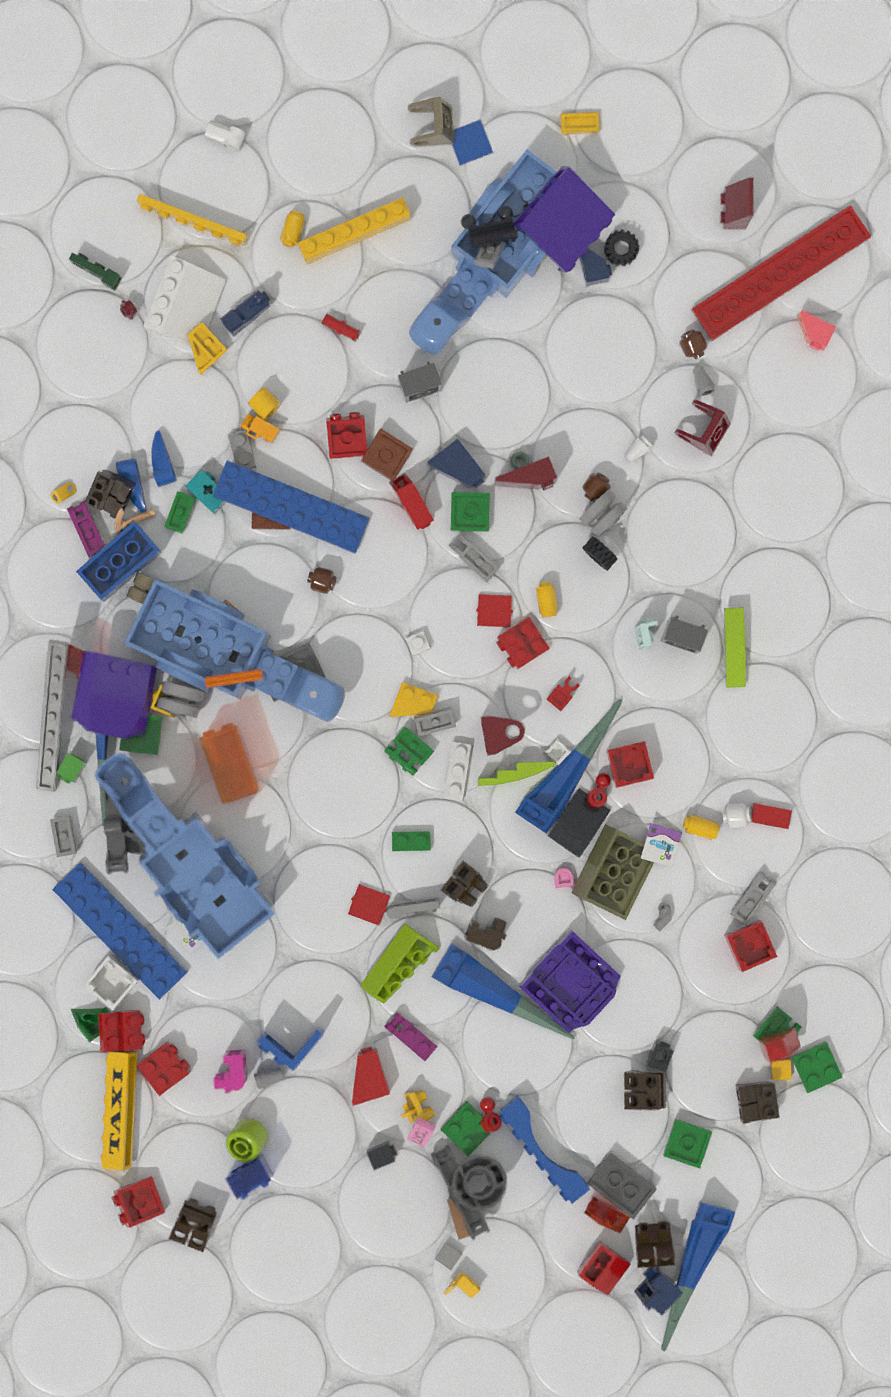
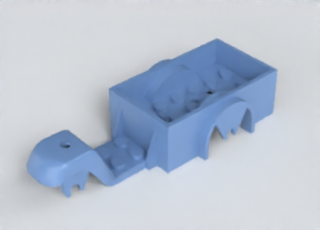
M527 149L505 178L498 177L478 199L469 213L476 219L475 226L499 221L498 211L502 206H509L513 210L512 218L514 223L523 213L525 204H530L556 174V171ZM464 229L451 245V256L459 261L456 266V271L458 272L441 294L430 300L415 319L409 330L412 341L428 353H440L451 337L470 320L488 295L492 298L496 291H498L507 298L526 273L533 278L540 262L548 256L522 230H517L518 238H516L515 242H512V240L508 241L494 269L476 266L475 258L481 246L478 250H475L470 242L467 229ZM437 318L440 319L441 324L435 325L434 320Z
M156 579L154 580L124 642L125 645L157 659L156 668L206 692H209L211 688L205 685L206 677L261 669L263 673L262 680L215 686V688L239 699L242 698L246 688L253 692L255 689H258L323 721L328 722L336 717L345 699V691L342 686L272 654L274 650L267 647L271 635L243 621L244 613L194 589L188 595ZM179 625L186 627L181 638L175 635ZM233 650L239 652L235 663L228 661ZM316 691L317 697L312 698L310 692Z
M124 753L111 756L97 768L95 779L111 797L126 822L146 845L144 847L145 852L140 855L139 864L159 887L154 891V895L162 897L168 910L174 914L178 921L185 925L191 939L198 934L217 959H219L275 914L273 905L257 887L260 881L246 860L224 836L218 839L197 812H194L186 820L182 818L177 820L157 796L145 775ZM122 778L128 779L126 785L121 784ZM182 849H185L188 855L179 861L175 855ZM223 895L226 901L217 907L213 901Z

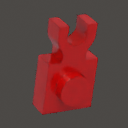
M570 676L565 680L563 688L558 685L546 699L560 712L573 698L570 692L580 686L577 683L574 687H570L568 684L572 679Z

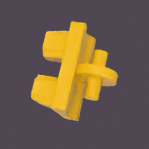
M423 1090L404 1094L407 1103L402 1105L405 1111L401 1114L402 1118L408 1117L409 1122L412 1123L417 1121L418 1118L429 1121L435 1116L431 1107L422 1110L420 1103L427 1100Z

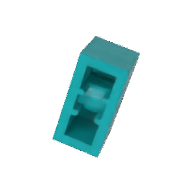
M200 470L185 487L215 515L226 502L212 497L217 486L214 482L215 477L208 471L204 473ZM205 488H212L213 493L206 494Z

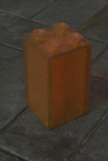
M229 723L221 726L220 731L209 730L202 733L203 737L199 738L222 804H227L262 791L239 726Z

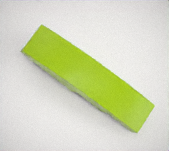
M744 607L724 608L726 688L746 687Z
M516 762V770H497V778H478V786L499 785L519 781L554 767L555 762Z

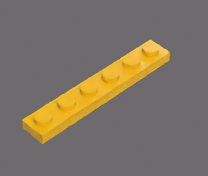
M139 194L137 198L140 209L146 212H151V210L158 212V216L168 219L171 217L176 219L175 222L183 226L187 224L194 226L193 229L202 233L208 231L211 233V236L217 239H222V237L229 239V243L240 246V244L246 245L248 238L244 233Z

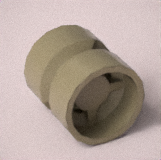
M137 572L133 580L134 586H130L126 596L143 604L154 579Z

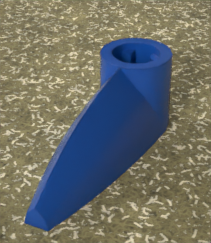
M160 430L155 432L152 443L151 459L156 484L158 487H162L176 482L177 478Z
M132 458L116 462L118 475L136 483L130 498L131 502L141 512H146L143 488L136 459Z

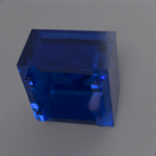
M261 1154L253 1161L230 1171L225 1179L235 1198L241 1197L244 1200L248 1197V1193L260 1186L263 1188L269 1186L273 1172L264 1155Z

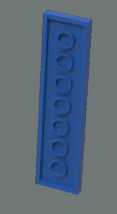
M228 460L225 463L212 496L354 554L358 549L369 521V517Z
M81 862L52 889L159 1000L188 973Z

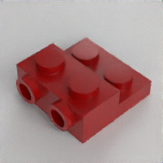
M351 412L349 416L341 417V414L335 413L331 414L330 418H326L329 458L364 456L367 451L364 415H360V412Z
M530 617L497 637L499 641L496 642L502 652L506 651L509 657L506 659L511 667L514 668L516 666L517 670L550 649Z
M140 1010L99 1013L100 1052L142 1049V1045L145 1044V1035L141 1033L144 1016Z
M168 1041L137 1064V1068L158 1096L190 1074V1065L185 1059L181 1060L177 1054L179 1051L173 1043L169 1044Z
M152 1176L113 1191L112 1201L115 1207L119 1206L121 1214H118L119 1220L127 1228L165 1213Z

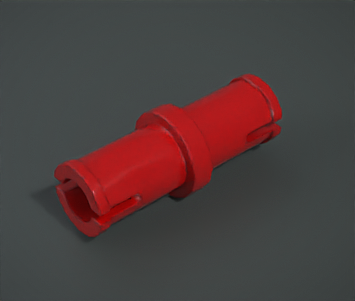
M328 313L322 320V325L335 330L338 335L342 334L352 339L354 342L360 336V330L346 324L347 322L344 320L340 321Z

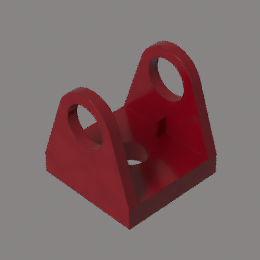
M694 399L692 405L712 417L710 424L701 438L680 429H676L674 433L682 440L712 456L731 423L724 411Z
M493 716L480 718L487 756L497 754L519 742L524 737V726L517 720ZM508 725H516L519 728L520 733L516 739L507 737L505 730Z

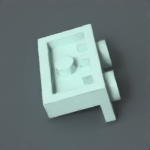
M653 618L641 620L639 625L635 627L639 650L652 646L651 642H654L652 630L649 631L648 628L659 625V622L653 621Z

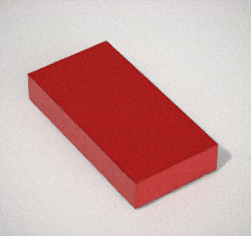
M753 803L751 822L789 829L792 810Z

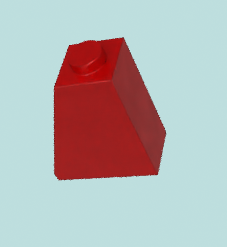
M404 473L393 482H389L416 529L427 528L434 519L411 479Z
M795 1027L758 1039L763 1057L769 1063L788 1058L801 1047Z
M365 1047L361 1049V1053H358L352 1096L353 1106L390 1094L377 1048Z

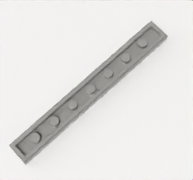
M52 639L48 641L36 789L55 792L57 788L58 773L56 772L59 765L69 642Z

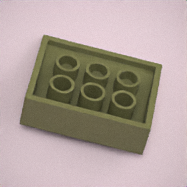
M605 824L571 893L626 920L654 864L652 861L641 859L645 844Z

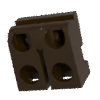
M109 470L98 471L85 502L93 508L108 512L110 517L115 519L121 508L125 511L136 483Z
M462 861L453 873L456 878L450 877L441 888V891L455 902L458 901L461 904L464 903L473 907L478 899L470 893L474 888L483 893L489 885L482 879L483 876Z
M495 917L492 925H487L484 931L479 929L478 922L470 920L464 939L489 950H498L502 945V939L505 940L507 936L504 932L507 922Z
M637 1070L624 1072V1090H629L624 1092V1110H660L666 1108V1073L640 1072Z
M767 1081L736 1084L737 1100L740 1103L738 1104L740 1121L743 1124L780 1118L775 1083Z
M190 1198L188 1201H184L169 1239L185 1245L191 1229H193L187 1246L204 1252L217 1216L216 1208L210 1205L202 1207L198 1205L197 1200ZM175 1231L185 1234V1236L178 1237L175 1234ZM193 1238L203 1241V1244H196Z
M659 1221V1223L655 1224L645 1222L635 1225L637 1268L655 1267V1253L657 1267L675 1265V1252L672 1244L670 1222Z

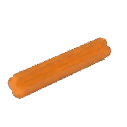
M261 669L209 676L205 678V685L209 688L262 680L263 673Z

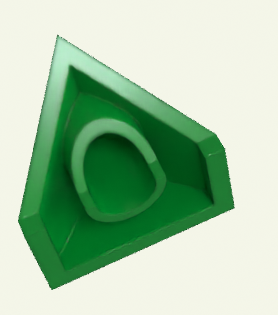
M106 1007L71 1009L77 1027L90 1043L99 1036V1013L109 1011Z

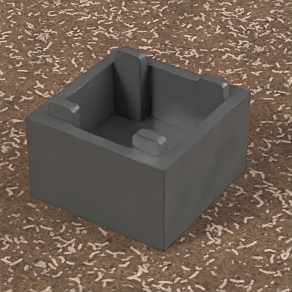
M428 361L427 365L405 373L402 370L400 371L401 374L398 375V382L406 403L442 391V383L435 363L430 364Z
M677 615L673 618L671 617L667 621L660 642L695 654L700 653L708 632L707 629H704L705 625L702 624V626L698 627L678 620L679 616Z

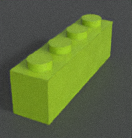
M404 924L363 980L360 987L384 1004L401 987V982L407 978L410 979L415 974L413 971L420 964L424 965L428 961L427 957L432 952L436 953L440 948L415 929Z

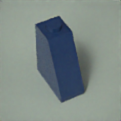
M458 439L427 462L431 469L469 489L472 487L478 488L485 482L483 479L486 477V474Z

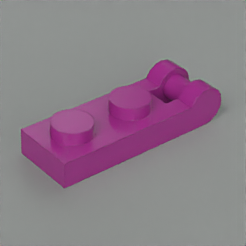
M84 500L79 503L80 505L76 507L71 506L67 510L86 553L90 557L104 548L105 544ZM83 512L84 516L78 519L77 514Z
M396 1012L391 1022H387L384 1027L421 1059L426 1061L438 1046L400 1013ZM399 1023L404 1025L400 1031L396 1029Z

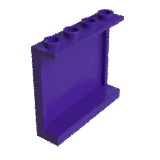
M561 166L513 225L517 230H522L559 267L557 269L559 272L567 273L575 267V262L578 258L587 253L589 245L598 240L600 232L612 223V218L616 214L569 166Z

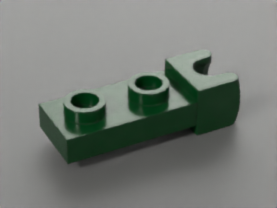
M72 252L69 257L72 264L101 279V282L106 287L115 291L122 280L120 274L109 268L105 271L103 265L97 262L95 264L89 262V258L81 253L76 255Z

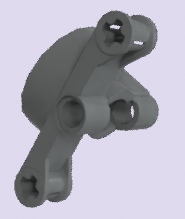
M101 786L105 803L103 827L107 838L106 872L108 875L112 874V872L121 871L128 873L127 852L142 855L145 852L144 847L146 845L136 833L127 831L128 823L119 812L111 797Z
M448 1145L437 1153L432 1152L431 1157L448 1187V1192L462 1216L471 1239L475 1240L476 1236L484 1232H490L480 1211L494 1207L501 1201L506 1192L507 1176L502 1165L491 1157L483 1155L468 1157L458 1165ZM484 1172L490 1186L487 1185L483 1191L473 1192L472 1194L466 1181L469 1182L471 1177L475 1175L481 1176Z

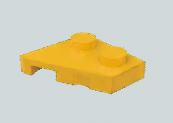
M202 321L187 334L200 375L227 351V348Z
M402 682L389 717L430 713L433 711L438 695Z

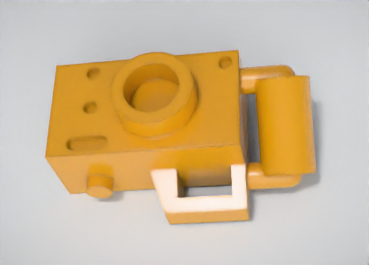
M248 414L241 423V427L247 430L246 435L255 440L262 437L267 443L269 441L273 444L280 432V429L258 416L254 418ZM250 431H252L253 433H255L256 436L254 437V436H252L251 434H249Z

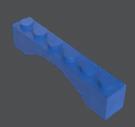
M518 1095L500 1109L501 1115L499 1117L506 1125L510 1124L513 1130L511 1132L517 1140L522 1139L526 1144L523 1146L530 1156L533 1154L537 1158L535 1163L541 1171L544 1169L549 1174L548 1180L553 1186L558 1185L561 1189L559 1194L566 1202L569 1200L573 1204L590 1190L589 1185L578 1171L558 1165L540 1149L532 1133L530 1110Z

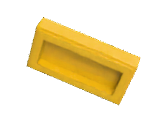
M599 112L564 113L560 115L561 134L599 133Z

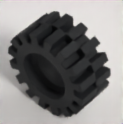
M624 229L616 230L607 238L604 254H606V258L610 260L611 264L615 263L616 266H626V264H631L636 259L639 252V241L635 238L634 233L630 234L629 230L627 232ZM619 241H624L629 246V251L624 255L617 254L614 249V245Z
M593 536L582 547L585 553L606 571L618 560L617 556L607 546Z

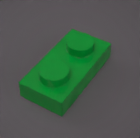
M177 491L164 527L183 534L196 498Z
M430 831L392 832V851L431 850Z

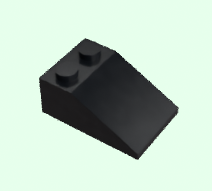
M579 788L547 836L580 858L611 810L604 805L601 807L590 806L587 802V793Z

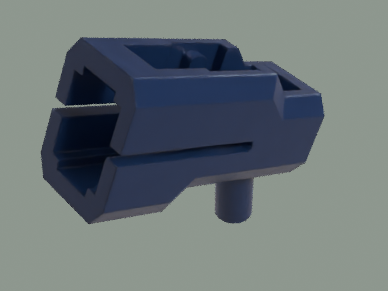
M257 290L237 307L221 317L220 320L234 337L270 307L269 301L271 299L264 291L261 293Z

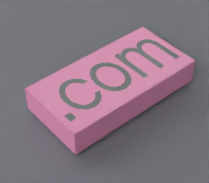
M418 1118L407 1139L425 1147L436 1126Z

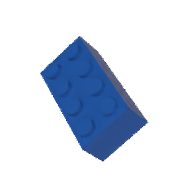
M134 521L76 572L98 598L105 602L162 552Z

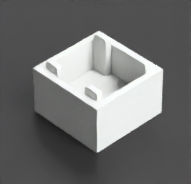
M109 955L83 986L113 1011L140 979L113 955Z

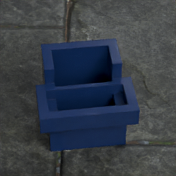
M655 1264V1267H649L643 1273L646 1279L634 1292L649 1311L653 1308L662 1316L683 1292L675 1281Z

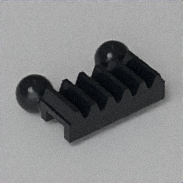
M502 206L499 209V221L475 226L476 219L473 215L466 214L461 218V225L464 229H467L470 242L475 250H478L480 246L483 249L486 245L492 247L494 243L500 245L502 241L505 244L509 240L515 242L516 238H518V232L514 228L513 210L509 206Z

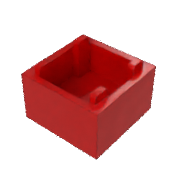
M645 741L606 750L615 788L654 779Z
M760 920L724 935L741 972L778 957L765 926Z

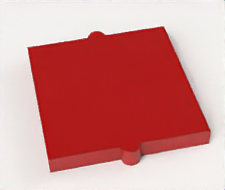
M478 594V608L476 609V612H478L477 626L511 627V614L513 613V610H511L512 596Z
M359 884L355 896L351 898L352 904L348 914L380 925L383 914L387 911L386 906L390 895Z

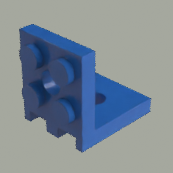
M318 1027L295 1056L266 1032L263 1033L257 1042L260 1044L258 1047L265 1053L270 1052L275 1056L273 1059L279 1065L283 1066L285 1064L294 1071L320 1040L325 1031Z

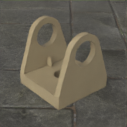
M434 97L408 105L409 112H434L435 132L411 138L410 145L436 146L454 144L452 106L441 97Z

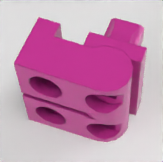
M245 1049L226 1051L223 1055V1063L229 1064V1068H226L224 1073L215 1074L214 1089L225 1088V1093H231L232 1090H241L247 1080Z

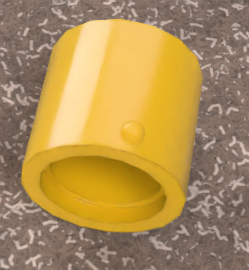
M263 387L250 399L248 405L263 420H267L277 411L281 402L266 387Z

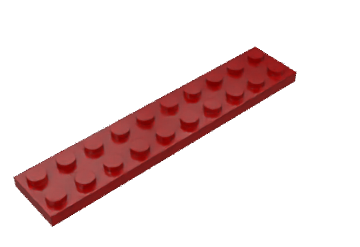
M850 205L693 307L691 311L711 341H714L866 242L872 236Z

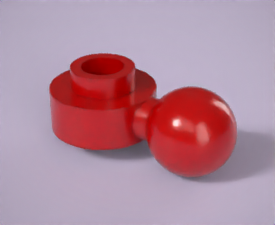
M601 773L596 777L597 788L591 789L587 794V802L592 807H601L607 801V794L604 788L610 785L611 779L605 773ZM597 794L601 797L599 801L596 799Z
M484 1097L480 1101V1108L485 1112L481 1119V1126L486 1132L493 1133L500 1129L502 1122L499 1115L493 1112L495 1108L494 1099Z

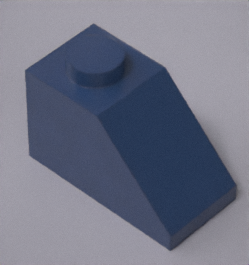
M588 249L584 256L579 257L586 287L609 281L612 271L610 264H606V259Z

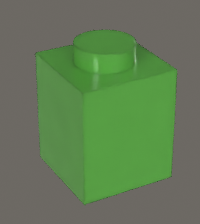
M68 753L56 773L61 775L59 779L68 784L76 782L87 762L72 753Z

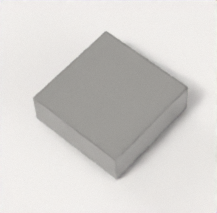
M446 1242L435 1260L452 1270L462 1256V1253Z

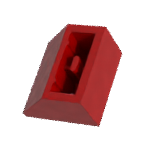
M600 1240L577 1273L580 1278L592 1287L609 1295L631 1263Z

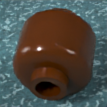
M692 329L681 335L682 339L679 341V344L686 357L697 359L705 354L704 350L707 348V343L700 331Z
M599 472L590 474L582 486L585 492L584 496L593 502L595 499L598 500L611 488L610 480Z
M316 567L314 572H309L307 582L310 583L311 590L328 594L330 590H334L337 576H334L332 570Z

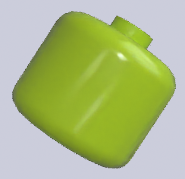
M242 1119L236 1123L228 1134L226 1148L234 1159L241 1162H251L259 1156L266 1146L268 1133L265 1127L255 1119Z

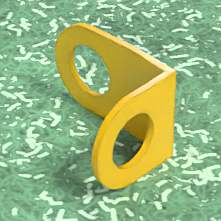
M71 482L64 484L51 492L52 500L56 504L61 503L76 493V486ZM67 486H72L73 492H68ZM53 494L57 496L58 501L54 499Z

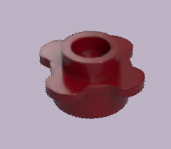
M122 300L120 311L124 317L132 320V316L137 313V309L130 300L126 302Z

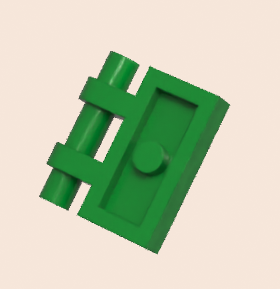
M406 727L393 740L398 747L394 750L388 746L384 750L389 755V759L395 760L403 767V771H408L412 776L418 771L412 765L417 761L422 766L434 752ZM402 750L411 756L409 761L400 755Z
M776 1006L752 1036L758 1040L783 1030L791 1029L788 1024L792 1021V1018ZM796 1022L792 1028L795 1027L797 1035H799L798 1032L802 1026Z

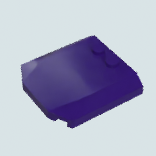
M84 651L71 718L82 725V728L88 732L121 739L144 734L157 668L141 662Z
M570 930L526 975L519 987L569 1033L576 1028L589 1025L615 997L616 987L621 976L579 936Z

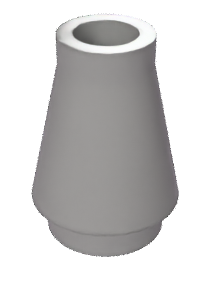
M703 366L692 370L697 393H700V396L712 393L715 390V384Z
M281 1068L262 1070L254 1074L258 1089H265L275 1082L284 1079Z

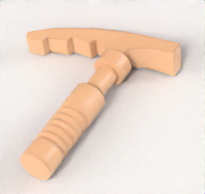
M121 508L114 522L116 535L118 536L122 528L127 527V525L134 521L138 523L155 517L154 510L152 509L135 515L129 520L121 521L124 515V511Z

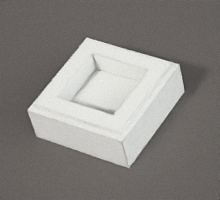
M557 738L544 753L559 765L572 751Z

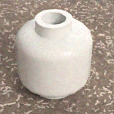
M743 802L728 804L726 811L722 813L724 823H728L731 829L747 827L749 822L752 821L751 809Z

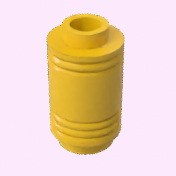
M290 211L287 214L280 241L283 242L282 245L285 247L293 248L298 246L305 222L304 214L297 211Z
M550 582L539 583V587L536 588L539 614H542V618L556 616L558 605L554 585H550Z
M690 814L689 817H685L683 822L685 833L709 840L716 839L718 836L720 825L715 821Z

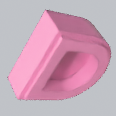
M563 867L555 872V888L575 886L574 876L570 869Z

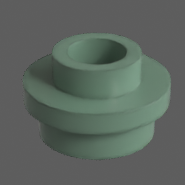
M516 452L512 455L510 464L513 469H518L529 464V457L524 452ZM518 458H521L523 460L522 465H518L516 463V460Z

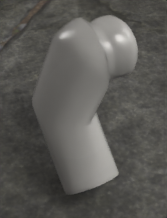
M667 903L659 905L660 918L653 924L659 932L672 920L671 907Z

